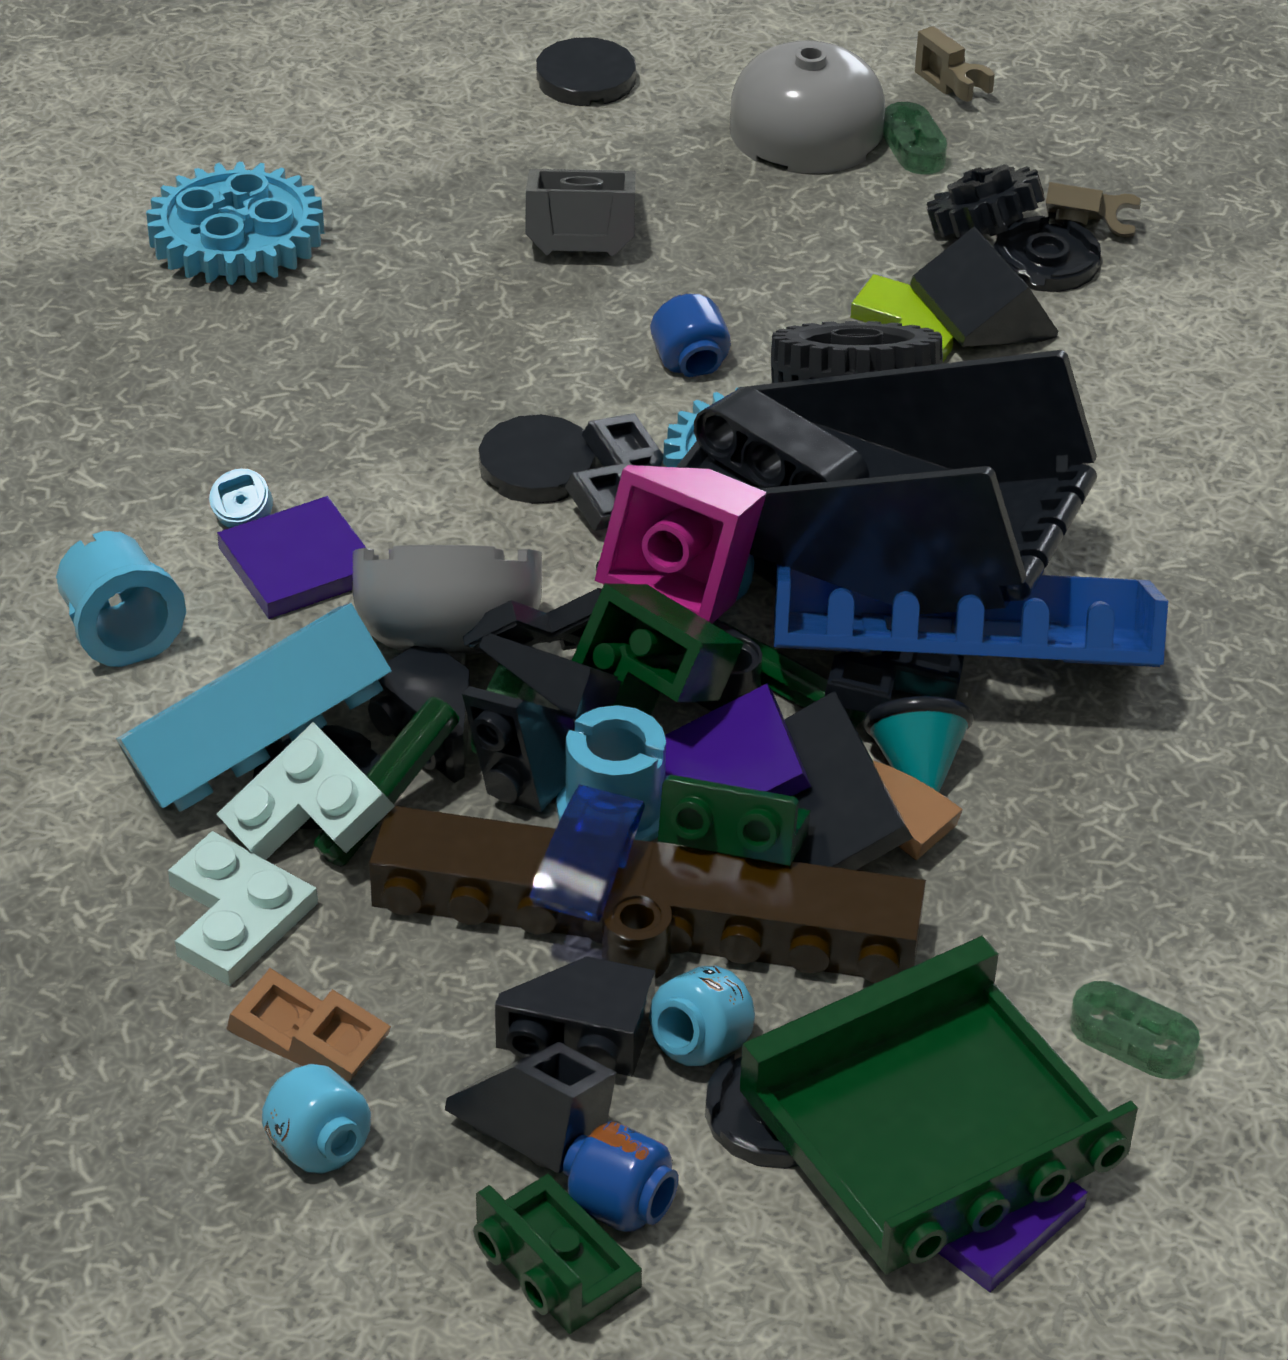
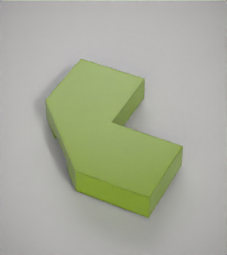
M873 274L851 303L850 318L866 323L868 321L881 322V324L893 322L902 323V326L917 325L921 328H930L934 332L941 333L943 362L953 349L954 336L909 284Z

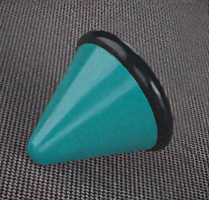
M914 696L891 700L876 706L865 716L863 726L866 732L875 739L891 767L918 779L940 793L964 735L973 724L974 715L967 705L951 698Z

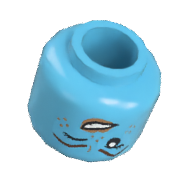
M701 966L674 977L659 987L651 1000L649 1019L652 1034L660 1049L667 1056L685 1066H705L742 1047L753 1031L755 1011L752 997L745 984L733 972L719 966Z
M308 1064L286 1073L271 1087L262 1108V1126L269 1141L295 1165L306 1172L323 1174L341 1168L361 1150L371 1128V1111L364 1096L334 1070L325 1065Z

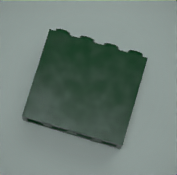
M983 935L753 1038L742 1045L740 1092L885 1275L911 1262L914 1264L926 1262L939 1253L945 1245L973 1231L977 1233L986 1232L998 1225L1006 1215L1034 1201H1049L1061 1193L1068 1184L1095 1171L1099 1173L1107 1172L1120 1164L1129 1155L1138 1107L1130 1100L1110 1111L1107 1110L997 987L995 977L999 953Z

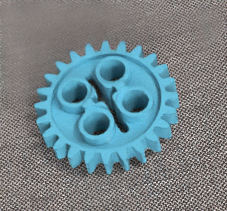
M237 162L234 170H226L222 164L216 163L214 167L215 172L209 174L200 168H195L194 179L191 180L178 175L176 176V187L163 185L161 187L162 197H152V209L146 211L149 245L155 248L156 258L158 260L167 259L168 269L170 270L184 266L185 277L187 278L203 272L205 273L206 283H211L219 275L226 276L229 285H233L240 275H246L250 282L256 283L258 279L257 273L265 272L269 276L276 278L278 277V266L281 265L295 270L297 268V257L310 259L312 257L311 247H320V234H324L321 197H315L314 186H302V177L300 175L285 179L284 168L266 173L265 163L258 164L253 170H245L243 162Z

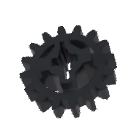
M1005 164L995 168L982 169L978 167L963 173L962 178L947 185L948 192L935 194V200L927 202V213L933 232L935 234L940 233L941 237H946L955 233L956 237H961L973 227L982 235L989 234L991 237L1007 231L1009 225L1014 221L1022 219L1024 217L1022 212L1036 210L1038 208L1037 203L1045 200L1044 191L1038 171L1036 169L1030 171L1028 166L1016 171L1014 167H1009Z

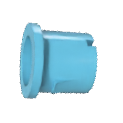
M102 531L92 534L95 541L88 543L86 546H84L81 540L75 543L61 559L56 579L59 593L69 607V615L75 627L76 638L88 655L104 665L124 667L156 657L166 650L180 633L186 615L184 594L170 574L165 572L163 568L150 562L136 540L122 532ZM118 593L121 602L111 607L108 599Z
M617 705L598 707L582 714L575 720V731L569 730L566 736V786L556 797L559 822L566 830L649 842L658 837L662 784L665 781L666 739L663 728L652 716L636 708Z

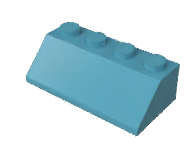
M352 603L333 609L117 737L116 740L159 807L164 808L174 802L178 811L181 812L214 792L208 783L209 780L229 768L232 769L236 777H239L271 758L265 747L286 734L293 741L312 722L319 728L325 726L327 722L322 713L344 700L351 710L379 694L384 689L378 679L392 670Z

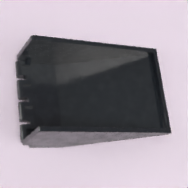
M1063 350L746 386L758 390L854 448L867 463L870 474L869 478L761 488L710 457L702 450L697 441L677 465L678 468L711 469L767 492L749 554L784 567H790V569L890 605H893L895 596L900 592H911L918 599L920 606L919 615L957 612L959 600L966 595L979 597L985 610L1006 608L1010 601L1026 600L1035 588L1044 569L1050 562L1063 536L1066 534L1097 480L1095 469L1086 465L1094 463L1097 454L1068 354Z

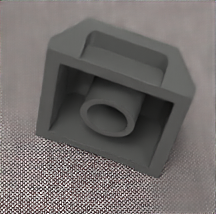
M529 169L526 186L525 234L547 256L552 251L608 252L613 257L634 237L636 171Z

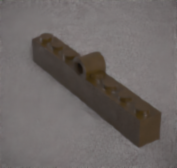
M395 806L385 815L369 862L372 907L385 908L399 915L420 913L454 918L468 925L490 923L518 927L538 935L553 932L587 937L602 944L603 960L655 970V979L667 970L671 954L692 952L725 957L729 961L739 964L755 961L794 967L798 971L809 974L824 971L859 976L867 981L878 983L915 966L926 880L800 862H792L788 866L685 846Z

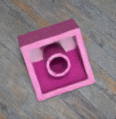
M626 466L622 471L594 581L603 585L604 583L647 584L708 622L714 623L736 602L767 492L711 469Z

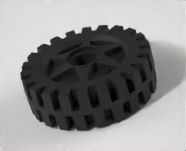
M831 321L822 322V325L806 323L802 324V326H788L786 329L776 330L772 334V383L943 364L941 333L934 332L930 328H921L917 325L902 326V323L893 322L881 324V322L868 321L867 323H858L857 321L836 323Z

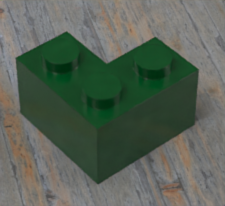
M604 583L572 661L618 676V680L622 682L614 706L636 708L651 716L660 693L665 694L676 702L719 701L744 643L647 584Z

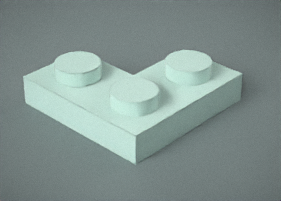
M312 722L228 802L217 815L251 853L266 860L310 817L347 853L395 805Z
M211 831L168 870L171 887L210 908L175 940L177 957L228 986H231L318 904L316 887L214 831Z

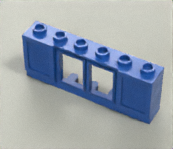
M777 564L774 648L852 652L880 650L1056 659L1067 663L1160 667V665H1164L1168 600L1150 580L1041 575L1035 588L1026 600L1010 601L1006 608L985 610L979 597L966 595L959 600L957 612L919 615L920 606L918 599L911 592H900L895 596L893 605L795 571L790 569V567Z

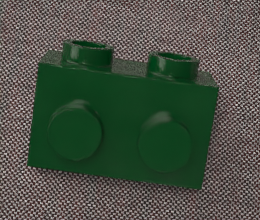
M669 775L662 784L658 841L790 866L808 836L811 810L798 808L799 801L793 796Z
M549 1173L506 1200L491 1185L476 1193L477 1224L473 1228V1233L480 1250L491 1263L495 1265L503 1263L520 1281L522 1291L531 1306L542 1315L550 1313L569 1334L642 1287V1268L569 1196Z

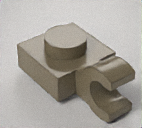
M936 26L918 31L915 72L943 94L946 95L954 92L958 98L967 102L972 100L973 87H979L988 94L993 92L995 74L989 67L966 63L964 57L965 48Z
M1049 182L1046 208L1048 213L1056 214V222L1063 224V220H1070L1082 227H1086L1088 219L1097 221L1102 219L1107 223L1108 228L1113 234L1120 237L1135 236L1136 227L1130 224H1122L1116 217L1123 208L1140 209L1141 199L1133 194L1107 195L1103 194L1102 190Z

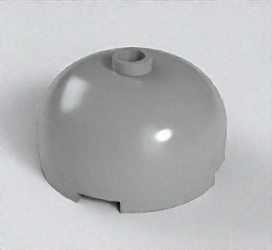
M810 40L776 45L753 58L742 70L734 85L731 96L730 134L733 142L741 152L754 161L762 158L770 162L788 166V172L831 173L851 168L866 161V154L871 152L878 143H882L885 97L881 83L871 67L862 58L838 45Z
M401 545L393 546V549H389V559H379V555H374V549H356L353 551L352 589L354 606L369 633L382 644L402 652L413 646L441 648L462 665L466 666V654L484 653L465 646L463 636L479 623L486 612L510 600L539 610L542 598V552L531 549H518V561L505 560L504 550L495 549V546Z

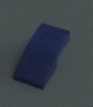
M579 784L558 823L530 894L533 904L599 923L618 867L625 868L645 808L644 801Z

